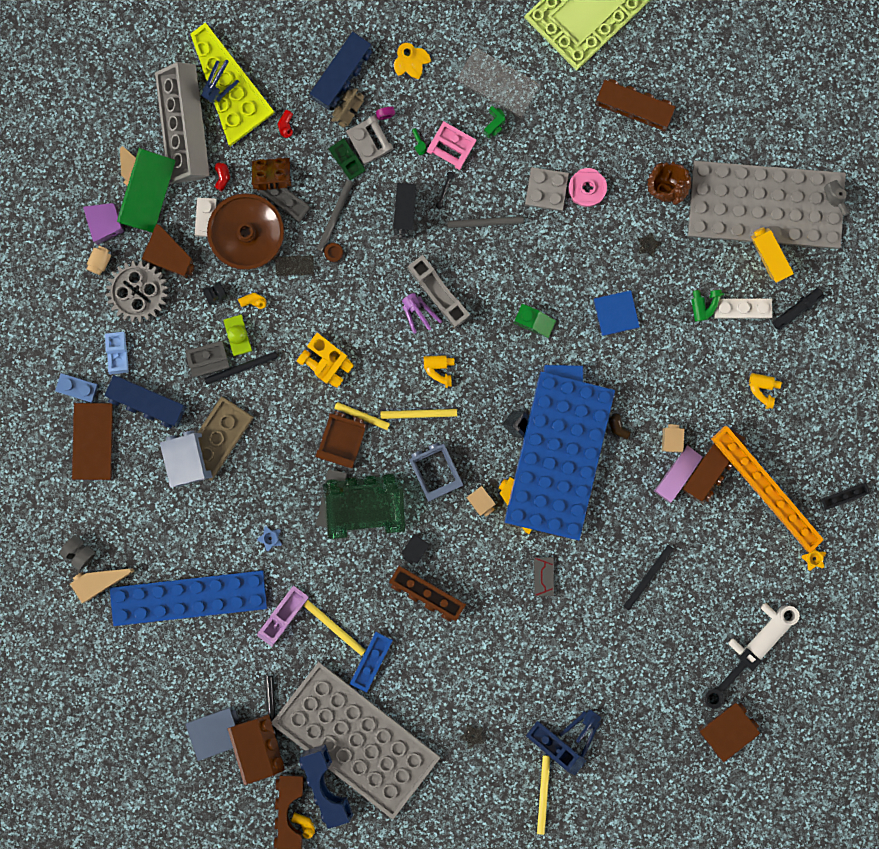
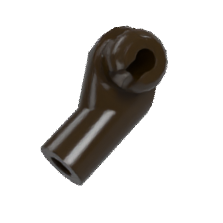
M612 414L609 418L612 433L628 440L631 431L622 427V418L619 414Z

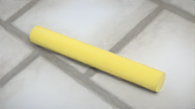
M337 402L334 409L385 430H388L390 423L342 403Z

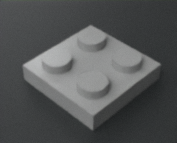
M531 167L525 206L562 212L569 173Z

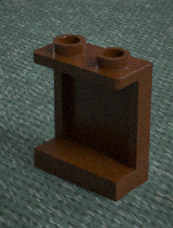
M337 411L334 414L329 413V419L315 457L353 469L367 425L363 424L364 420L356 417L350 420L345 418L346 414Z
M732 701L728 708L705 726L701 725L697 728L723 762L727 761L760 734L757 730L759 725L753 718L749 719L745 714L747 712L746 708L741 703L737 704L735 701Z

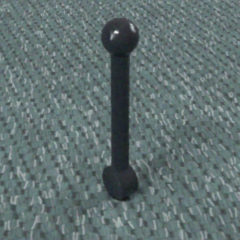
M448 172L446 175L445 186L439 202L436 203L437 209L443 207L442 202L450 180L454 178L453 172Z

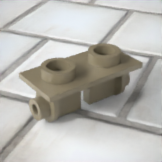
M358 89L348 90L342 98L344 100L341 106H337L332 114L334 117L331 121H340L338 125L342 128L348 126L355 116L350 112V109L357 112L364 102L363 98L365 96L359 92L357 93Z

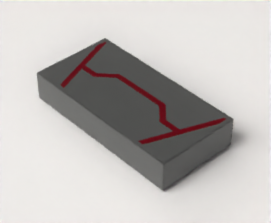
M534 557V596H554V557Z

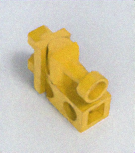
M316 333L307 347L322 359L319 362L310 358L311 353L305 349L296 362L300 365L306 364L315 372V375L327 385L331 384L338 388L343 379L336 374L337 371L341 368L346 373H349L354 365L347 359L348 356L319 333Z

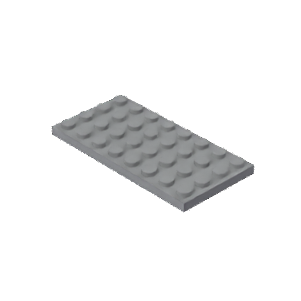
M694 161L688 237L753 242L750 236L754 235V231L764 227L772 231L777 243L781 245L840 249L843 215L839 207H834L827 201L824 187L826 184L838 180L840 186L845 190L846 173Z
M321 662L316 664L272 721L274 727L305 751L326 745L332 760L328 769L392 820L441 758Z

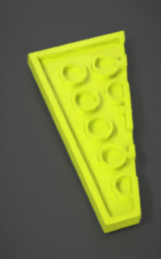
M205 22L191 33V37L206 80L208 81L216 61L220 63L214 78L225 60L229 62L215 85L220 89L219 94L234 81L239 80V83L223 96L220 102L217 100L214 102L228 145L231 147L275 112Z

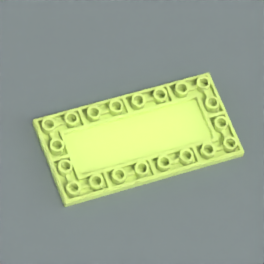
M541 0L524 18L577 71L650 0Z

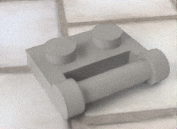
M376 115L346 131L364 166L394 149L380 128ZM370 126L382 145V148L379 150L366 129Z

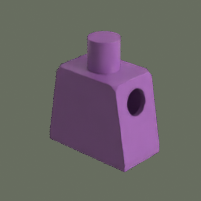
M114 203L83 207L92 240L95 244H101L124 232L123 224L117 222L120 211Z

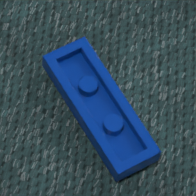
M375 632L350 682L351 685L367 693L393 641L392 639Z

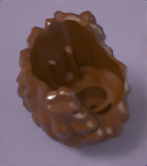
M667 162L658 163L647 179L648 192L662 202H672L674 205L682 202L689 194L691 188L689 170L684 168L683 165L675 164V162L671 164Z

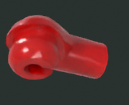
M219 162L214 168L219 176L214 187L222 192L231 176L228 166L225 163Z

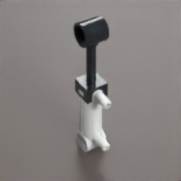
M764 603L761 609L772 619L746 647H742L735 639L729 641V645L738 653L735 657L741 662L717 688H707L703 691L702 701L706 706L712 709L721 707L724 702L722 693L746 667L754 671L762 662L761 659L792 625L798 622L800 615L795 607L784 605L776 613L767 603ZM787 610H790L792 612V617L790 620L786 621L784 618V613ZM716 693V702L709 703V695Z

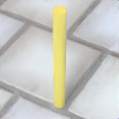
M457 409L381 411V419L457 416Z
M307 600L303 606L358 654L361 656L364 654L365 648Z
M543 755L537 826V834L541 835L545 834L550 770V756Z

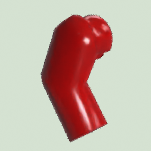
M286 109L277 126L280 134L284 138H289L293 135L289 122L294 114Z

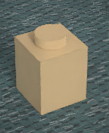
M668 424V428H663L661 452H683L684 429H680V425Z
M482 486L466 497L480 516L484 514L486 517L495 510L493 506L496 504Z

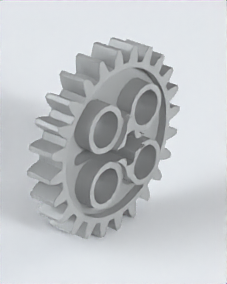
M132 261L131 266L124 263L125 269L118 266L119 273L112 272L115 278L108 279L112 285L106 286L108 290H111L106 296L112 298L107 303L109 305L114 304L111 310H118V317L124 314L123 319L125 321L130 317L132 323L135 322L136 318L142 323L143 317L150 321L149 315L151 314L157 317L155 311L162 312L159 306L166 305L163 298L169 297L164 293L169 288L163 286L167 281L160 279L163 274L161 272L156 274L158 269L156 267L151 269L150 263H147L144 267L142 261L139 262L138 266L135 261ZM139 274L140 280L137 283H132V276ZM124 281H127L133 287L138 289L142 294L149 298L151 302L148 303L139 295L135 294L134 291H132L124 284ZM149 286H154V293L151 295H147V288ZM127 289L128 295L125 298H120L121 290ZM142 301V308L136 310L134 307L135 303Z

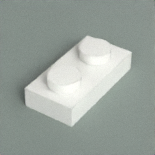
M197 198L196 237H207L208 221L213 210L217 207V199Z

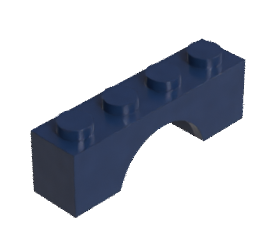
M326 745L304 751L300 756V767L306 773L307 784L312 788L314 802L320 808L323 823H326L328 829L349 823L353 817V812L347 797L333 794L327 788L324 781V773L332 763Z

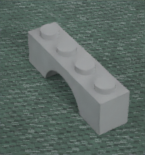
M423 255L408 266L409 272L454 329L470 318V314L444 285L434 268Z

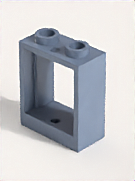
M439 442L429 446L430 450L424 453L420 450L411 454L412 458L409 459L428 502L463 486L445 445H440ZM442 451L455 481L429 493L416 462Z

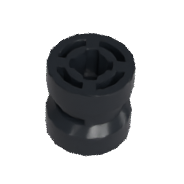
M220 281L214 283L212 287L207 286L202 289L210 306L216 304L218 300L223 301L228 298Z

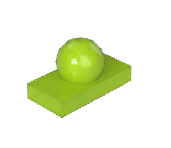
M238 315L224 319L233 356L253 352L243 316Z

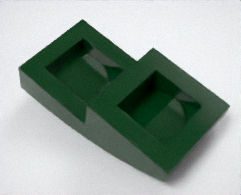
M344 138L328 148L350 181L366 171Z

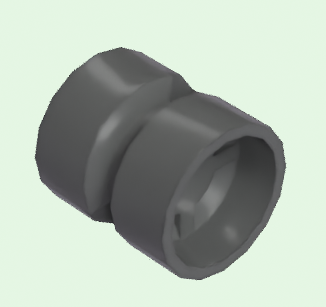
M74 535L61 548L59 554L66 561L71 560V565L78 571H81L94 558L96 552L89 546H84V541L77 535Z

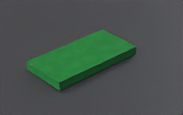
M139 148L117 219L118 223L153 233L176 160Z

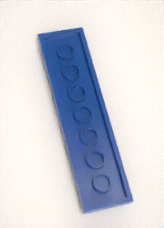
M263 570L110 588L113 626L267 609Z

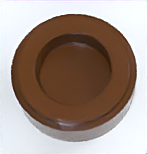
M337 243L328 244L324 250L326 259L332 263L339 262L344 254L342 247Z

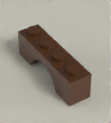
M281 773L279 778H276V790H279V798L275 799V810H278V818L275 817V829H278V837L274 838V849H302L303 832L297 830L291 824L288 817V808L295 799L304 794V774Z

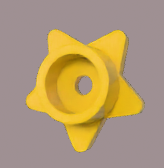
M814 549L811 553L802 555V559L807 562L809 571L814 567L824 568L823 558L826 552H818Z

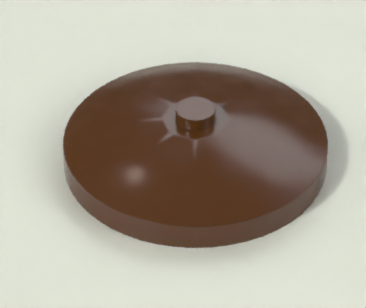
M237 194L226 198L213 210L208 221L207 238L213 253L225 265L237 270H254L267 265L276 257L283 244L284 225L279 212L268 200L254 194Z

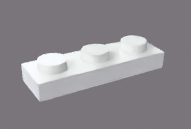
M720 299L714 312V319H771L772 299Z

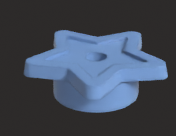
M267 526L264 527V534L257 541L265 544L266 551H269L273 546L282 545L278 539L280 529L272 531Z

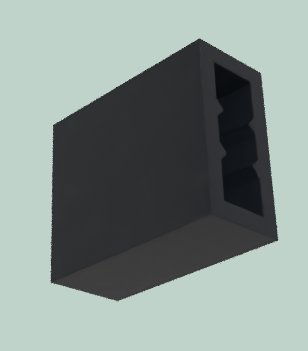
M397 183L393 230L394 235H398L397 238L409 239V236L413 237L417 197L416 184Z

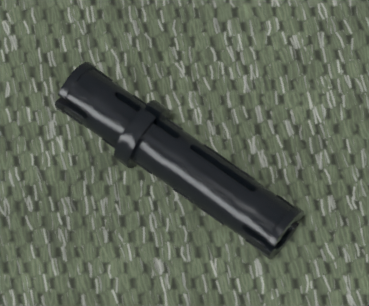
M817 287L805 297L802 296L800 301L771 321L776 330L780 331L806 310L809 311L825 295Z

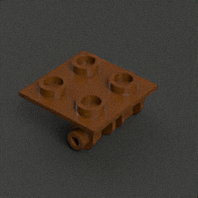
M279 157L276 159L252 161L253 189H257V191L267 190L266 184H268V189L271 190L270 183H273L274 189H276V183L278 184V189L291 186L290 158Z

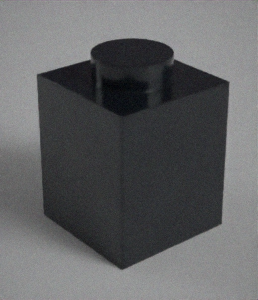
M513 410L502 425L513 437L524 439L529 416L524 411Z
M413 534L401 553L404 555L402 559L411 565L414 562L418 564L430 544Z

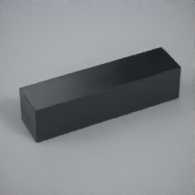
M866 482L818 500L822 510L825 511L868 495L870 491Z

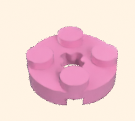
M584 168L575 173L571 178L568 187L569 194L574 203L582 207H592L599 204L604 198L607 191V182L597 170ZM586 183L593 187V190H590L589 193L582 188Z

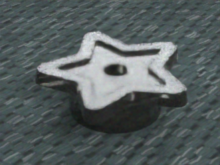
M652 232L646 238L637 239L641 245L639 254L648 253L654 257L655 249L662 245L661 242L654 239Z
M470 724L466 725V732L460 736V739L467 741L469 749H472L475 744H484V740L481 737L483 727L473 728Z

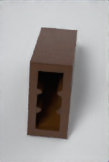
M156 224L142 260L187 279L188 275L191 276L194 271V261L160 225Z

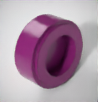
M392 106L376 111V116L379 120L392 118L396 114Z

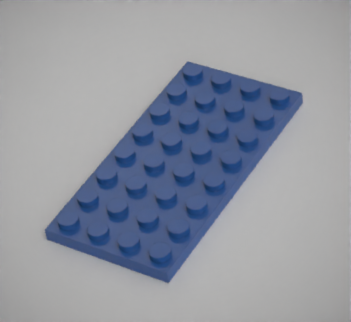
M540 372L504 523L580 540L615 390Z

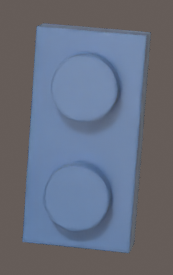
M61 373L55 392L93 403L99 385Z

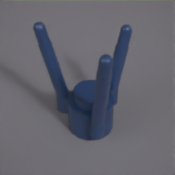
M225 60L214 78L220 63L216 61L201 95L211 103H214L216 100L220 102L222 97L239 83V80L234 81L220 94V89L215 86L229 62L228 60Z
M590 709L587 713L583 711L576 720L559 733L560 736H563L584 719L582 723L585 725V728L576 742L579 743L589 729H592L582 751L581 756L583 758L602 719Z

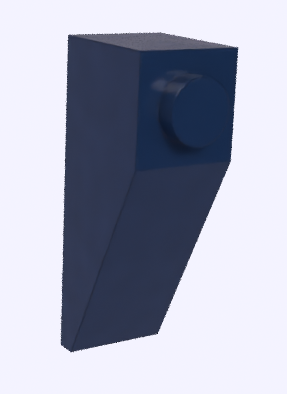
M539 721L534 724L526 735L548 756L574 776L587 761Z

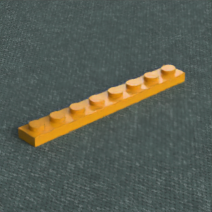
M724 426L711 440L804 549L811 553L824 539L729 427Z

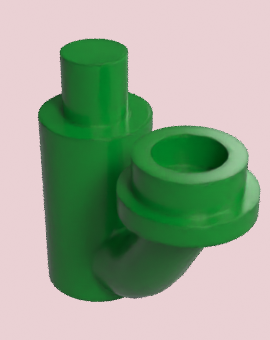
M700 290L693 291L694 298L691 299L695 322L706 321L714 314L720 297L724 296L722 290L710 292L711 295L709 297L713 298L708 309H706L705 298L701 297Z

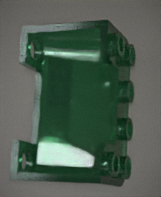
M385 474L383 477L366 476L364 479L351 477L346 478L345 481L330 479L322 485L328 539L347 538L346 530L384 527L386 534L405 532L403 487L399 478L395 477L394 474Z

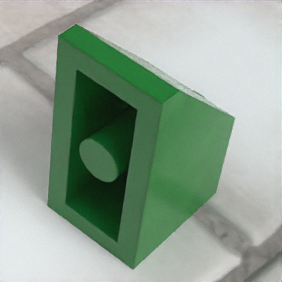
M521 304L513 324L549 338L556 320L539 310Z

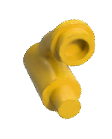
M446 355L424 356V370H426L427 374L434 380L444 384L445 388L451 387V375L445 374V377H443L435 369H447V366L455 365L454 358H447Z
M751 373L749 386L752 393L765 404V409H773L775 398L771 397V395H768V397L764 396L759 388L772 390L773 388L780 389L782 382L776 381L775 377Z

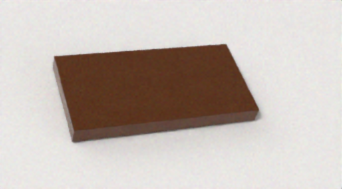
M74 403L72 480H112V403Z

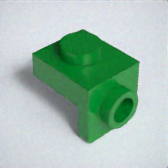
M493 106L489 108V113L495 119L484 129L483 134L488 139L492 135L494 137L497 136L502 130L501 126L505 123V114L498 107L496 109Z

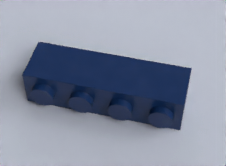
M352 32L310 92L311 99L329 111L332 107L335 108L340 102L342 92H346L351 86L350 81L353 76L357 77L360 73L364 60L368 61L373 53L371 51L372 45Z
M113 375L104 395L109 398L108 402L117 406L120 403L127 406L126 410L135 414L138 410L144 413V418L154 421L155 418L162 421L161 425L170 429L172 426L178 427L187 407Z

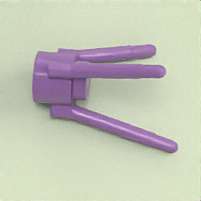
M415 293L408 295L402 300L404 303L402 308L407 315L414 334L416 329L410 311L411 313L416 311L426 328L431 330L430 325L420 311L421 305L434 319L442 323V320Z

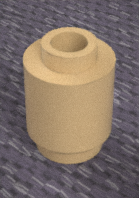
M101 246L98 249L93 248L87 262V270L101 276L112 256L108 254L110 250Z

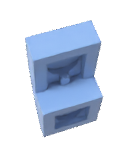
M125 333L105 334L109 374L128 373Z

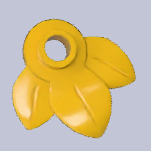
M403 43L397 49L398 57L394 62V70L398 76L407 72L411 77L419 79L422 74V64L430 63L431 58L424 49L415 48L410 43ZM405 49L410 50L409 56L404 55Z

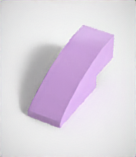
M687 445L654 492L671 503L701 461L702 456Z
M293 586L260 629L257 636L273 647L309 597Z

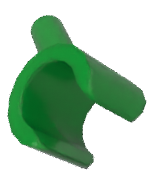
M414 128L412 132L418 143L414 146V149L421 156L427 151V148L420 139L417 129Z

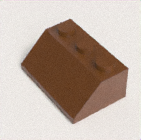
M269 714L254 717L227 728L244 785L285 771Z

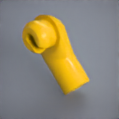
M251 293L238 299L241 307L252 304L258 309H263L267 303L266 299L257 293Z
M294 812L291 822L301 825L304 838H312L315 834L312 820L309 817Z

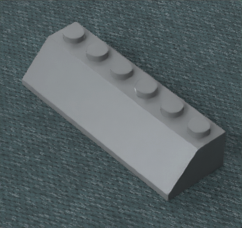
M176 62L155 72L165 157L176 160L169 184L197 181L210 176L196 64Z

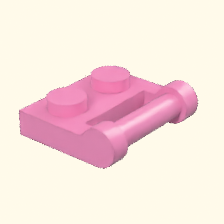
M443 121L427 152L431 155L439 156L455 165L456 169L461 170L476 143V139ZM440 142L461 154L460 158L458 159L438 148V143Z

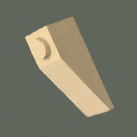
M133 568L86 574L81 572L73 577L74 581L70 585L81 603H86L135 571Z

